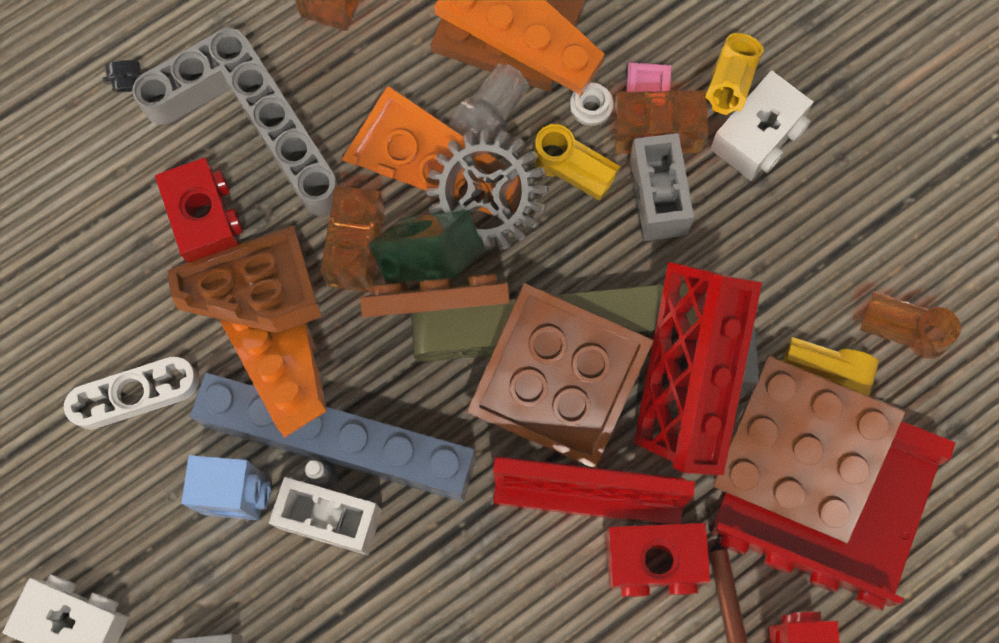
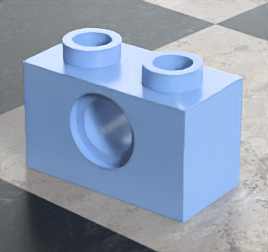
M189 455L181 504L205 516L260 520L261 509H267L269 505L271 485L270 481H265L266 474L247 460Z

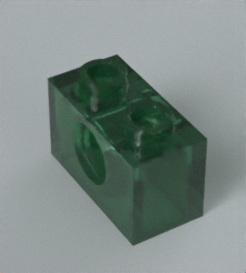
M468 210L400 218L369 243L386 283L455 278L484 252Z

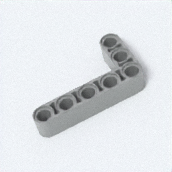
M234 28L219 30L143 73L136 79L133 85L134 98L149 120L158 125L172 123L224 92L231 90L305 208L316 216H327L338 209L342 195L332 170L241 31ZM240 52L237 57L226 59L230 53ZM203 73L197 80L188 81L192 75ZM255 84L262 85L259 90L253 93H246L250 86ZM165 94L164 98L160 101L151 103L152 99L157 95ZM273 118H284L277 126H267L268 122ZM293 152H306L301 160H288ZM317 185L329 186L327 192L321 196L309 195L311 189Z

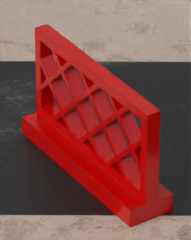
M668 262L634 444L674 462L673 468L683 473L724 475L762 282ZM684 276L689 292L681 299L680 289ZM694 306L698 320L690 326L687 313ZM676 326L680 339L672 345V330ZM685 353L689 367L681 373L678 359ZM667 372L670 386L664 391L662 381L664 373ZM675 400L680 414L673 420L668 405ZM657 417L662 432L655 438H652L655 418Z
M501 456L494 460V505L668 525L681 524L682 508L694 497L695 481H688L685 478L602 468L595 469L586 466Z

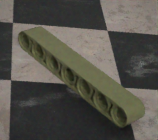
M681 283L680 296L682 299L689 292L686 283ZM664 285L554 296L653 340ZM509 299L510 303L411 313L414 359L419 361H441L491 356L516 299ZM694 306L687 313L690 326L698 320ZM676 326L673 327L671 338H679Z

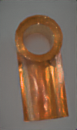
M874 291L862 318L860 330L908 346L915 354L922 358L934 359L943 355L956 342L960 335L961 325L958 317L946 308L934 307L927 309ZM930 325L938 328L942 332L944 340L939 342L930 339L925 333L924 326Z

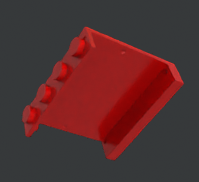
M901 421L848 543L727 492L724 494L710 534L720 537V546L735 553L746 555L749 549L766 556L764 564L776 570L791 573L793 568L810 574L809 582L820 588L837 592L838 588L842 587L857 594L855 601L866 607L883 611L885 606L902 605L904 597L896 595V591L938 466L951 459L956 442Z

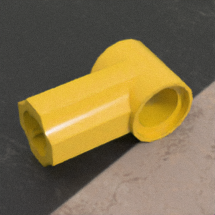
M733 33L726 38L712 72V79L705 97L710 101L713 111L727 116L730 112L743 109L754 73L764 53V47L756 38L743 33Z
M559 124L547 125L536 136L534 152H536L538 158L533 162L535 168H545L546 176L559 177L601 201L618 174L620 166L576 141L572 132L565 126ZM548 145H555L560 147L564 154L553 157L546 154L543 148Z
M794 337L790 339L782 361L870 396L879 364L877 358L861 351L851 349L835 351Z

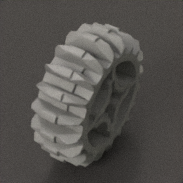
M482 129L479 144L473 133L466 132L463 138L466 148L463 149L456 141H450L448 147L454 156L450 158L440 153L436 156L438 163L445 166L443 172L437 170L429 171L428 176L430 178L440 180L439 188L430 187L426 190L428 196H439L440 203L429 207L430 213H445L446 216L437 224L440 230H445L453 224L455 225L450 235V240L453 242H458L467 234L465 242L467 249H475L481 238L484 252H491L495 246V237L502 249H508L511 247L510 232L517 240L523 241L527 236L520 225L524 223L531 228H536L539 225L537 219L529 215L531 209L540 212L546 210L547 206L544 203L534 201L535 193L546 194L549 192L548 186L534 184V179L543 177L546 174L545 168L538 167L530 170L528 166L536 161L538 155L536 152L530 151L521 157L520 153L524 149L525 142L519 138L507 148L509 142V133L500 131L495 143H493L491 130ZM495 153L505 157L511 164L505 169H499L492 174H488L481 166H477L473 158L482 154ZM463 169L464 172L462 174L468 182V189L457 205L454 188L460 170ZM519 176L522 185V196L520 204L513 214L510 210L511 206L507 201L506 193L509 186L515 182V178ZM480 179H484L486 183L498 181L495 184L496 187L491 191L495 203L485 198H482L481 201L477 200L483 192ZM485 207L494 216H498L503 224L495 228L485 229L472 224L465 217L469 213L476 212L478 209Z

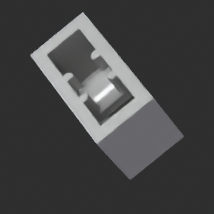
M679 133L634 139L630 164L643 240L650 241L688 236L694 215Z

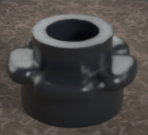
M123 60L105 64L106 77H103L102 81L108 85L112 84L113 92H133V85L136 79L143 74L141 73L140 62Z

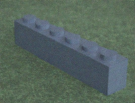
M206 372L190 414L193 420L205 428L312 459L327 461L336 466L461 502L465 500L477 459L475 449L326 407L325 413L284 438L275 426L255 386Z

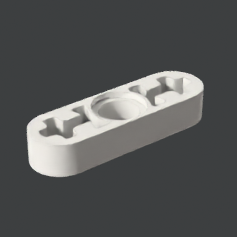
M180 357L165 358L74 388L65 399L64 412L66 417L79 427L88 430L97 429L190 398L198 388L199 376L196 369L185 359ZM175 369L186 375L185 378L180 380V388L175 389L170 384L155 387L159 392V396L155 397L156 392L154 385L149 380L150 376H153V379L158 383H162L172 379L171 371ZM130 382H140L144 388L141 400L134 405L123 404L121 400L123 387ZM86 398L96 403L110 399L115 407V410L112 411V408L105 403L95 406L91 409L92 416L89 418L79 412V409L85 406Z

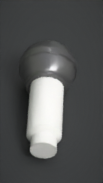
M312 460L305 466L306 483L328 490L335 486L338 473L332 463L323 460Z

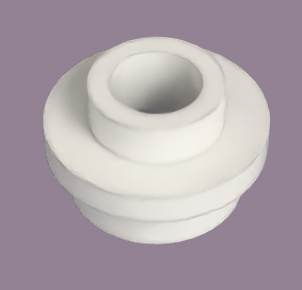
M590 83L582 96L575 92L572 94L570 100L571 113L578 122L584 125L596 126L602 124L612 114L613 97L604 86L598 83ZM587 102H595L599 108L595 111L585 109L584 105Z

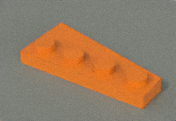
M438 0L434 5L435 15L581 96L604 62L605 54L546 0Z
M387 86L341 160L426 191L430 187L439 188L440 180L430 178L428 176L429 171L437 170L443 172L445 166L438 163L436 156L440 153L452 158L454 155L448 147V143L452 140L458 142L463 149L466 147L462 134L392 87ZM490 153L473 158L477 166H481L488 174L507 167L506 164ZM463 169L460 170L454 188L455 201L458 203L468 189V182L462 174L464 172ZM519 176L515 178V182L509 186L506 193L507 201L511 206L510 210L513 214L516 212L522 196V185ZM480 179L483 192L477 200L481 201L482 198H485L495 203L491 191L496 187L495 184L498 181L486 183L484 179ZM485 207L478 209L480 211L493 215Z
M220 320L275 426L284 438L326 412L320 372L315 364L313 354L316 352L314 339L310 334L308 323L300 327H293L275 333Z

